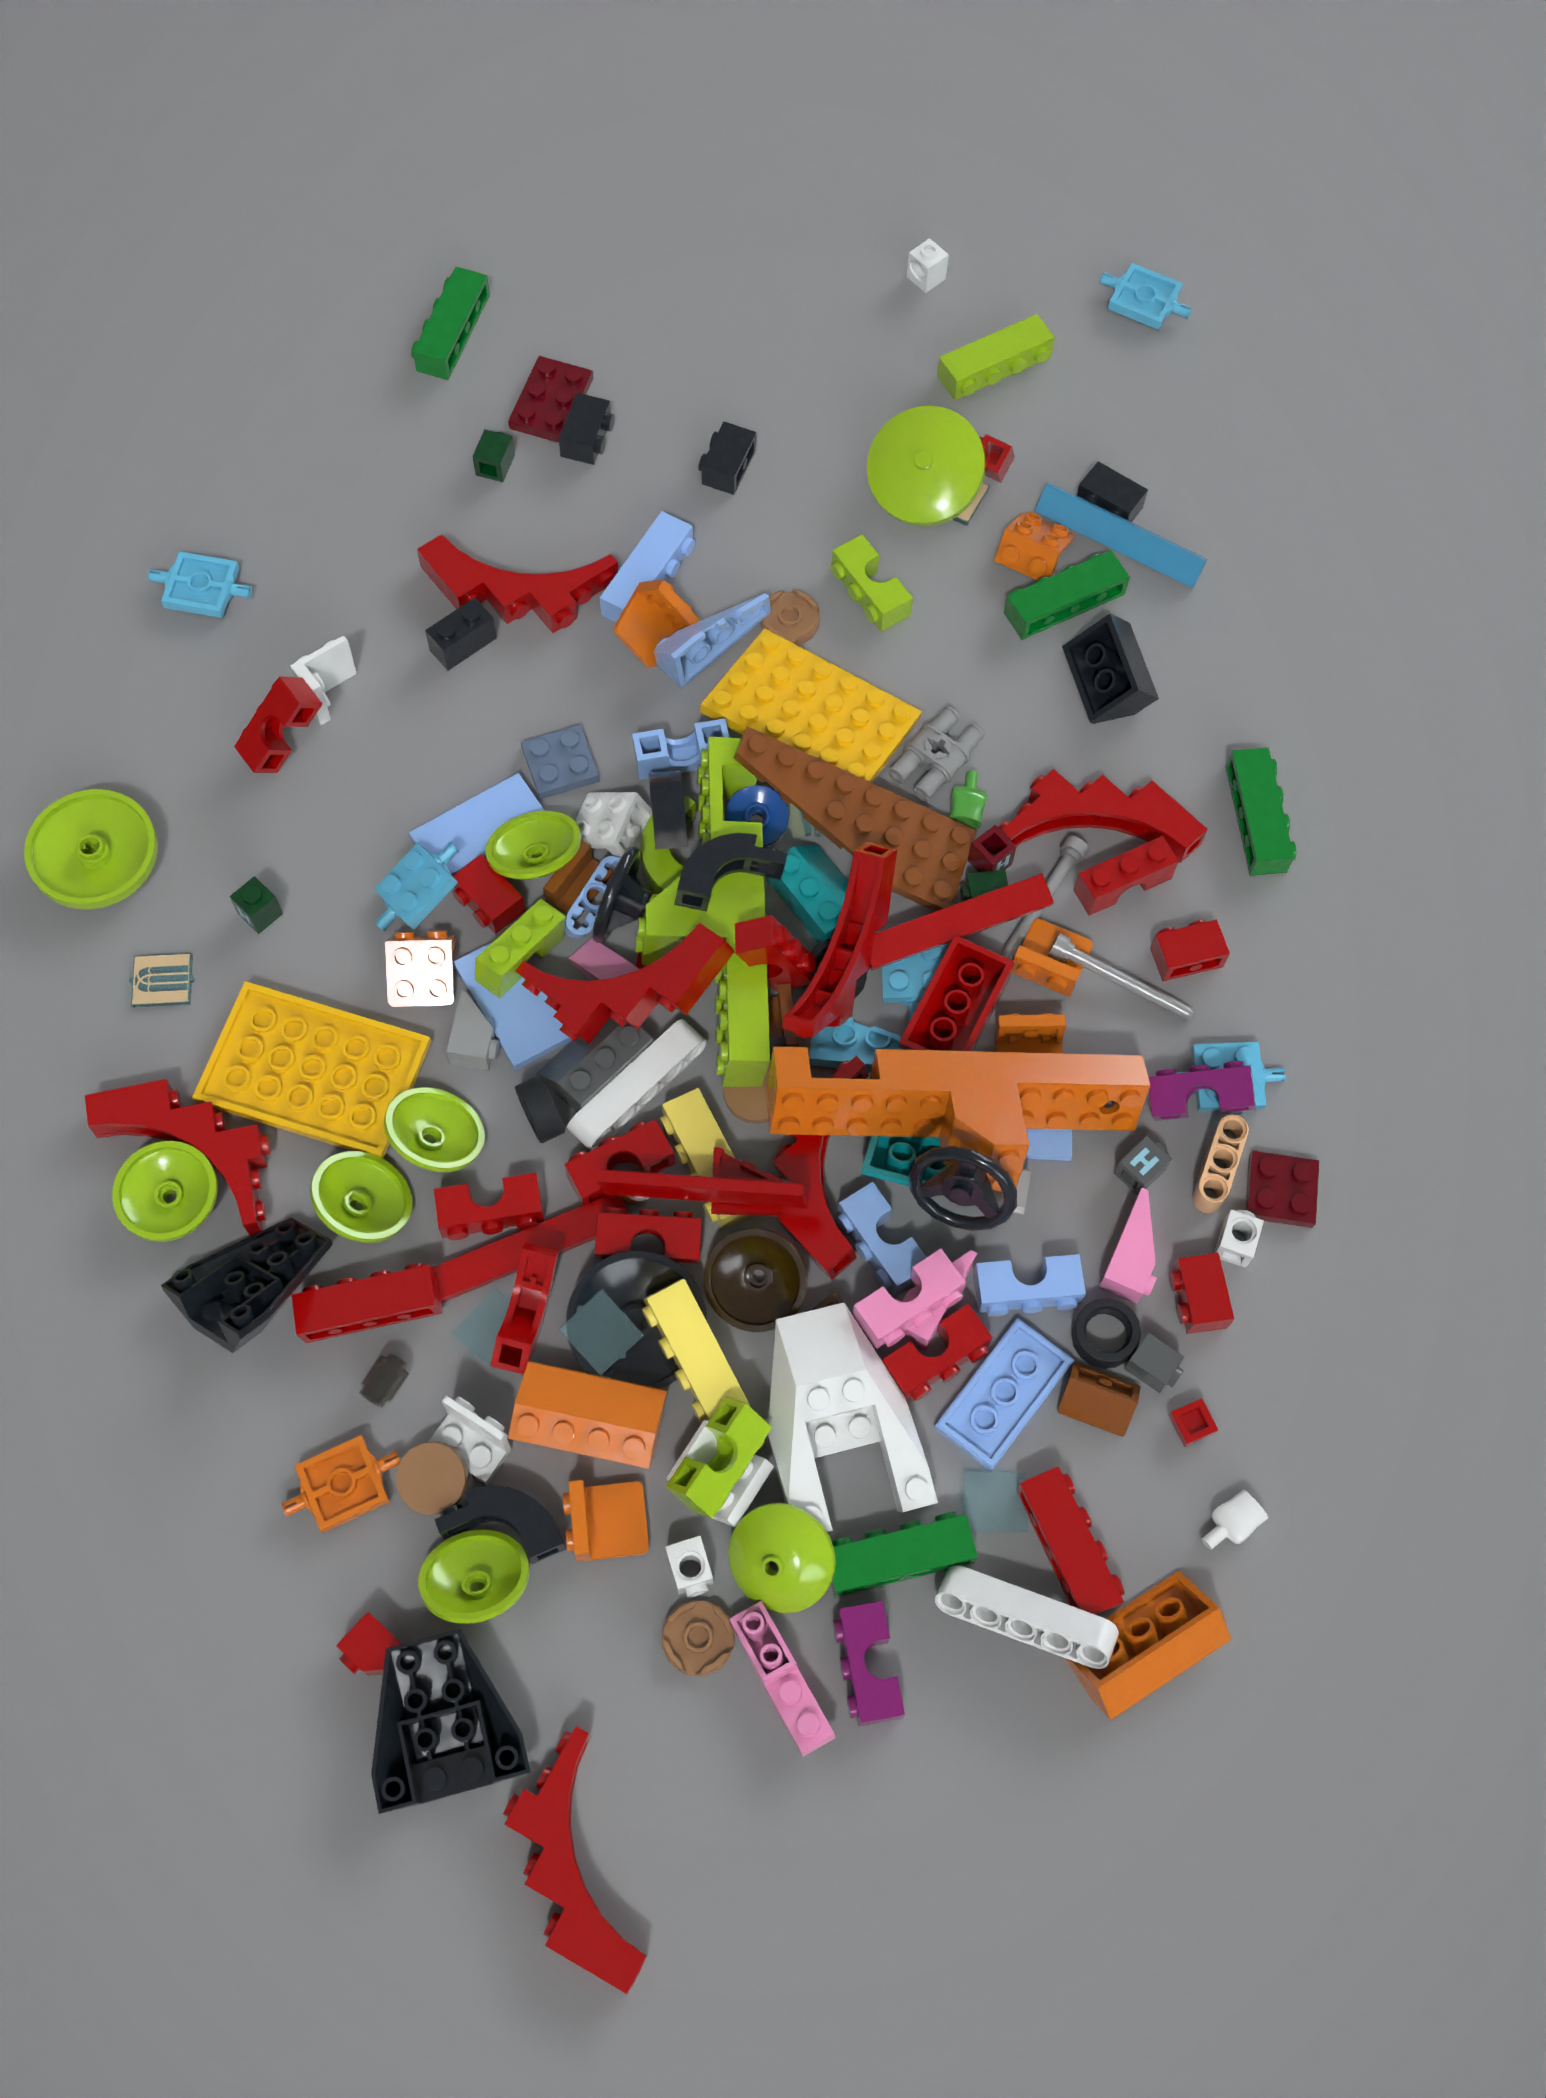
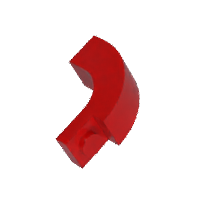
M525 1242L521 1251L511 1300L504 1321L496 1336L490 1366L524 1375L527 1364L533 1356L547 1311L555 1279L554 1272L559 1251Z

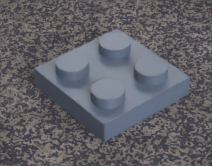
M580 724L521 741V748L539 799L600 782L598 771Z

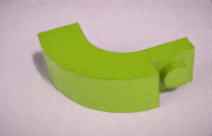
M685 795L686 827H688L696 818V802ZM651 815L642 834V867L650 889L654 894H659L681 876L684 866L674 859L670 852L671 848L655 849L653 817Z

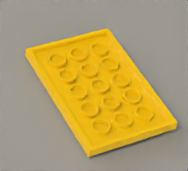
M765 628L700 704V713L713 720L725 718L727 727L741 735L748 726L873 783L920 721L922 715L921 710Z
M244 981L192 1099L198 1104L212 1102L217 1110L350 1151L366 1152L384 1159L390 1145L384 1129V1117L387 1108L397 1095L406 1090L413 1089L432 1041L426 1035Z

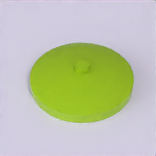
M918 406L905 410L891 418L875 436L867 457L868 483L878 504L896 520L913 526L939 525L960 515L977 497L985 476V453L974 427L963 416L939 406Z
M88 789L74 792L50 804L33 822L24 846L26 868L38 889L46 897L60 905L85 910L110 906L133 894L150 875L158 853L157 834L146 811L130 797L105 789Z

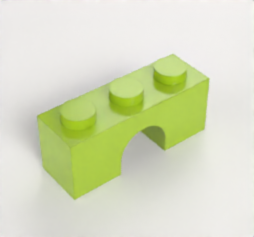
M861 534L832 550L830 570L835 579L841 580L846 586L850 598L861 605L867 620L870 623H875L882 632L911 616L913 597L897 577L886 582H875L869 578L878 571L879 554L864 535Z
M538 900L476 957L475 981L500 999L521 979V976L515 971L523 961L527 962L534 953L543 959L563 940L566 916L544 900Z
M724 1397L705 1426L714 1434L717 1441L716 1453L712 1460L705 1464L684 1457L665 1486L666 1489L692 1511L712 1519L717 1511L723 1507L727 1496L736 1482L743 1476L745 1468L757 1450L762 1447L766 1436L772 1428L747 1403Z

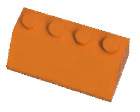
M529 1361L515 1400L508 1439L649 1469L655 1457L668 1390Z
M1177 1571L1105 1618L1115 1624L1119 1632L1110 1661L1106 1667L1095 1669L1066 1658L1065 1660L1091 1700L1112 1720L1232 1639L1220 1607L1180 1571Z

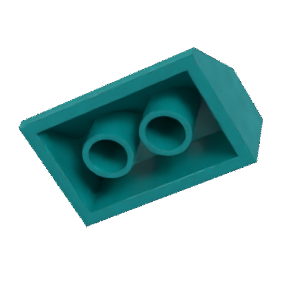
M819 845L793 846L785 851L787 858L781 880L767 877V881L816 943L819 944L827 939H831L843 906L848 881Z
M871 1136L861 1174L909 1186V1169L915 1159L933 1148L940 1147L939 1137ZM943 1161L935 1162L928 1166L922 1175V1183L948 1166Z

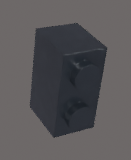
M576 393L559 435L561 457L592 465L595 464L598 454H603L606 444L605 435L607 431H612L615 415L611 413L609 400Z
M723 421L719 431H715L711 437L708 453H704L701 456L698 470L701 471L702 485L735 495L756 452V432Z
M1098 461L1079 484L1077 496L1132 522L1143 509L1148 489Z
M476 598L471 599L425 630L430 652L447 671L497 639L493 617Z

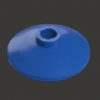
M753 785L739 790L732 796L726 808L725 820L752 822L751 817L759 815L763 820L761 823L763 847L779 840L784 834L788 825L789 812L786 803L780 798L781 795L775 790L766 786Z

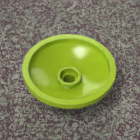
M555 811L529 812L514 817L498 827L487 841L485 854L490 867L502 876L518 880L537 879L560 870L571 861L580 848L581 833L578 824L566 814Z
M429 1087L409 1089L397 1095L391 1101L385 1113L384 1129L392 1147L404 1159L423 1169L436 1172H452L463 1169L477 1159L483 1148L485 1132L479 1116L469 1104L450 1092Z
M161 1141L149 1144L133 1153L123 1163L115 1177L112 1189V1202L115 1213L121 1223L131 1233L142 1239L155 1242L180 1239L195 1231L210 1215L218 1192L216 1173L205 1155L189 1144L178 1141ZM170 1194H176V1199L173 1202H166Z
M347 1151L327 1158L317 1168L310 1185L311 1202L319 1218L332 1231L353 1241L374 1243L387 1240L403 1229L411 1215L412 1194L405 1178L389 1162L370 1153Z
M770 1503L755 1508L740 1520L729 1542L728 1559L735 1582L754 1603L762 1601L767 1610L779 1613H794L807 1609L825 1594L833 1580L836 1562L832 1541L822 1524L810 1513L797 1506L785 1503ZM769 1561L775 1562L779 1567V1571L772 1570L769 1566Z
M494 1530L463 1532L440 1543L426 1557L419 1572V1592L423 1603L429 1611L443 1620L464 1624L482 1622L502 1614L521 1597L529 1580V1562L523 1547L507 1534Z

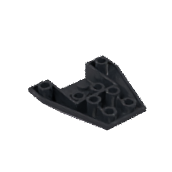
M289 1218L177 1271L161 1287L194 1329L231 1353H234L263 1331L331 1248L333 1243L328 1237L293 1218Z
M461 1629L386 1649L371 1771L379 1814L482 1788L531 1772L523 1734Z

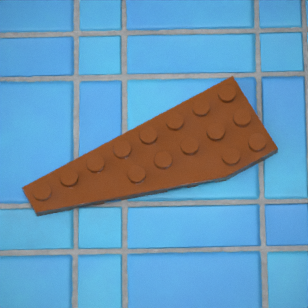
M748 726L745 728L733 758L762 783L766 781L781 794L780 798L788 805L792 803L804 814L802 817L838 848L842 849L843 847L852 855L855 849L866 842L897 849L892 892L934 911L953 905L968 860L971 842L974 841L977 830Z

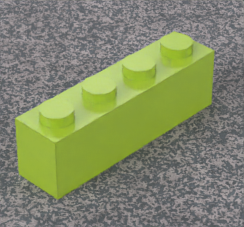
M1035 314L940 356L937 378L953 400L969 396L983 387L994 385L1003 378L1012 374H1019L1024 369L1037 363H1043L1051 358L1055 337L1038 314Z

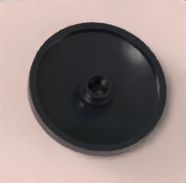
M647 1251L618 1253L592 1266L578 1281L570 1296L565 1322L570 1349L583 1370L594 1375L660 1389L675 1382L677 1378L674 1372L679 1370L673 1357L667 1359L658 1343V1340L663 1338L657 1326L651 1328L642 1312V1308L646 1307L643 1299L680 1279H685L707 1321L703 1296L689 1273L673 1260Z

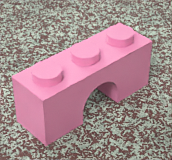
M942 1248L912 1267L910 1278L919 1290V1295L914 1300L909 1302L897 1301L882 1286L854 1305L853 1316L876 1349L884 1344L888 1347L896 1344L905 1336L903 1331L914 1324L917 1328L923 1326L934 1317L932 1312L941 1306H944L946 1309L950 1308L962 1299L961 1293H963L966 1281Z

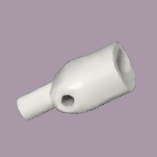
M1242 1489L1232 1499L1221 1504L1212 1512V1518L1217 1526L1201 1540L1209 1550H1212L1226 1537L1235 1544H1241L1257 1527L1268 1520V1516L1259 1503L1246 1490Z

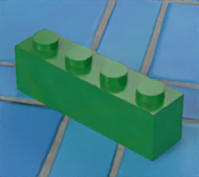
M455 266L451 276L445 279L443 292L440 298L435 299L433 312L430 318L424 321L419 340L414 341L412 345L411 357L414 358L417 372L449 380L490 297L487 275Z
M1112 550L1101 555L1095 554L1087 561L1076 566L1070 565L1058 574L1039 579L1033 585L1015 589L1007 595L1004 614L1021 640H1024L1125 595L1130 576Z
M1269 747L1232 750L1225 768L1249 876L1287 873L1292 861L1296 859L1297 851L1295 842L1290 841L1289 816L1287 813L1284 814L1283 789L1277 785L1276 760L1271 759Z
M954 1511L935 1516L936 1522L922 1525L921 1520H915L901 1524L899 1531L886 1533V1529H878L866 1533V1539L851 1542V1538L846 1537L832 1541L836 1562L834 1577L831 1582L834 1598L946 1571L949 1567L955 1565L966 1566L974 1564L978 1555L966 1514L956 1516Z

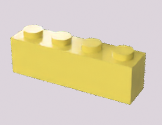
M699 1088L662 1104L663 1117L659 1118L661 1126L667 1136L673 1135L677 1143L674 1146L677 1158L682 1165L688 1164L692 1172L690 1176H713L714 1147L724 1149L725 1154L735 1158ZM711 1202L703 1204L711 1223L717 1221L721 1231L751 1217L748 1215L711 1214Z
M680 1279L644 1298L646 1307L642 1308V1312L650 1327L657 1326L663 1338L658 1340V1343L667 1359L674 1358L679 1370L674 1372L684 1391L690 1389L695 1399L691 1407L700 1423L704 1420H710L724 1397L745 1402L750 1406L685 1279Z

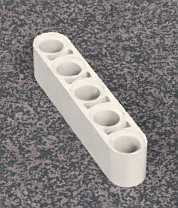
M684 1019L676 1021L580 1109L569 1121L567 1129L590 1151L598 1148L603 1140L613 1136L693 1062L706 1047L707 1040Z
M959 1565L948 1568L935 1596L937 1607L948 1615L1095 1669H1102L1108 1665L1119 1635L1116 1625L1103 1617Z

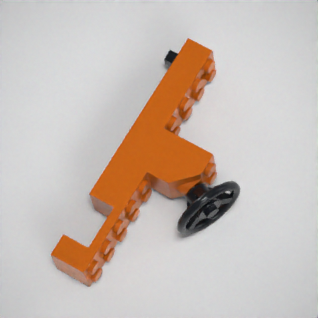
M773 1046L766 1088V1101L770 1134L939 1137L940 1147L933 1148L918 1156L909 1169L910 1191L917 1204L934 1219L951 1227L976 1231L992 1229L1006 1222L1017 1208V1185L1029 1148L1026 1129L1135 1131L1150 1088V1082L1143 1055L898 1049L875 1050L869 1079L811 1078L808 1047ZM943 1161L948 1166L922 1183V1175L928 1166ZM993 1190L1003 1191V1204L1000 1208ZM944 1195L948 1200L957 1205H976L985 1216L971 1217L956 1214L941 1207L931 1197Z

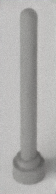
M1068 836L1061 847L1062 858L1046 882L1051 896L1054 895L1071 866L1082 862L1089 852L1087 843L1076 836ZM1044 909L1024 916L1000 953L1001 956L1010 960L1013 959L1019 945H1022L1032 922L1040 917Z
M1059 933L1047 955L1054 960L1060 961L1062 959L1067 962L1069 959L1184 1019H1191L1193 1017L1194 1010L1190 1006L1074 948L1075 944L1070 942L1071 938Z

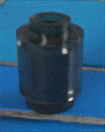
M389 1353L387 1357L379 1355L361 1382L363 1387L359 1394L380 1408H383L386 1402L391 1403L409 1375L405 1370L407 1363L392 1353Z

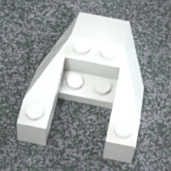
M839 1303L776 1319L768 1424L772 1428L768 1433V1438L785 1504H791L804 1509L814 1516L827 1532L833 1531L814 1458L880 1442L898 1512H906L938 1503L929 1466L906 1398L846 1304Z

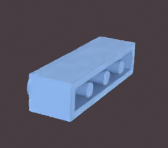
M661 511L600 596L601 615L616 622L639 582L656 580L667 582L670 577L674 578L679 570L682 559L685 556L688 557L694 549L693 526Z

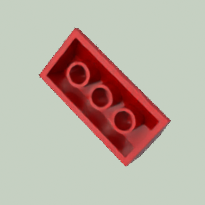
M954 935L898 1045L903 1050L974 1051L1010 980L1015 961Z

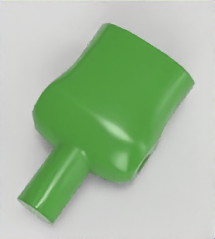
M969 770L966 772L964 786H955L952 789L949 818L976 830L980 828L987 795L985 792L976 789L979 773Z

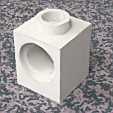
M930 238L909 252L906 277L923 292L927 293L946 279L949 254Z
M1231 1209L1223 1220L1214 1253H1219L1221 1260L1246 1268L1254 1258L1264 1220L1255 1218L1256 1216L1249 1211H1235ZM1232 1230L1241 1231L1245 1235L1246 1241L1237 1240L1233 1236Z
M701 1536L665 1546L678 1594L686 1593L689 1598L709 1591L707 1586L714 1584L713 1575ZM689 1560L696 1561L701 1566L699 1574L692 1578L685 1577L680 1572L682 1564Z

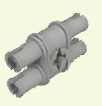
M946 706L932 723L924 724L921 727L920 733L911 743H907L904 746V754L889 769V776L897 783L902 784L917 766L926 770L927 774L913 789L914 794L926 802L942 784L950 783L955 772L962 764H966L970 760V752L983 739L984 731L978 725L972 723L956 741L951 739L946 734L958 722L959 714L952 707Z

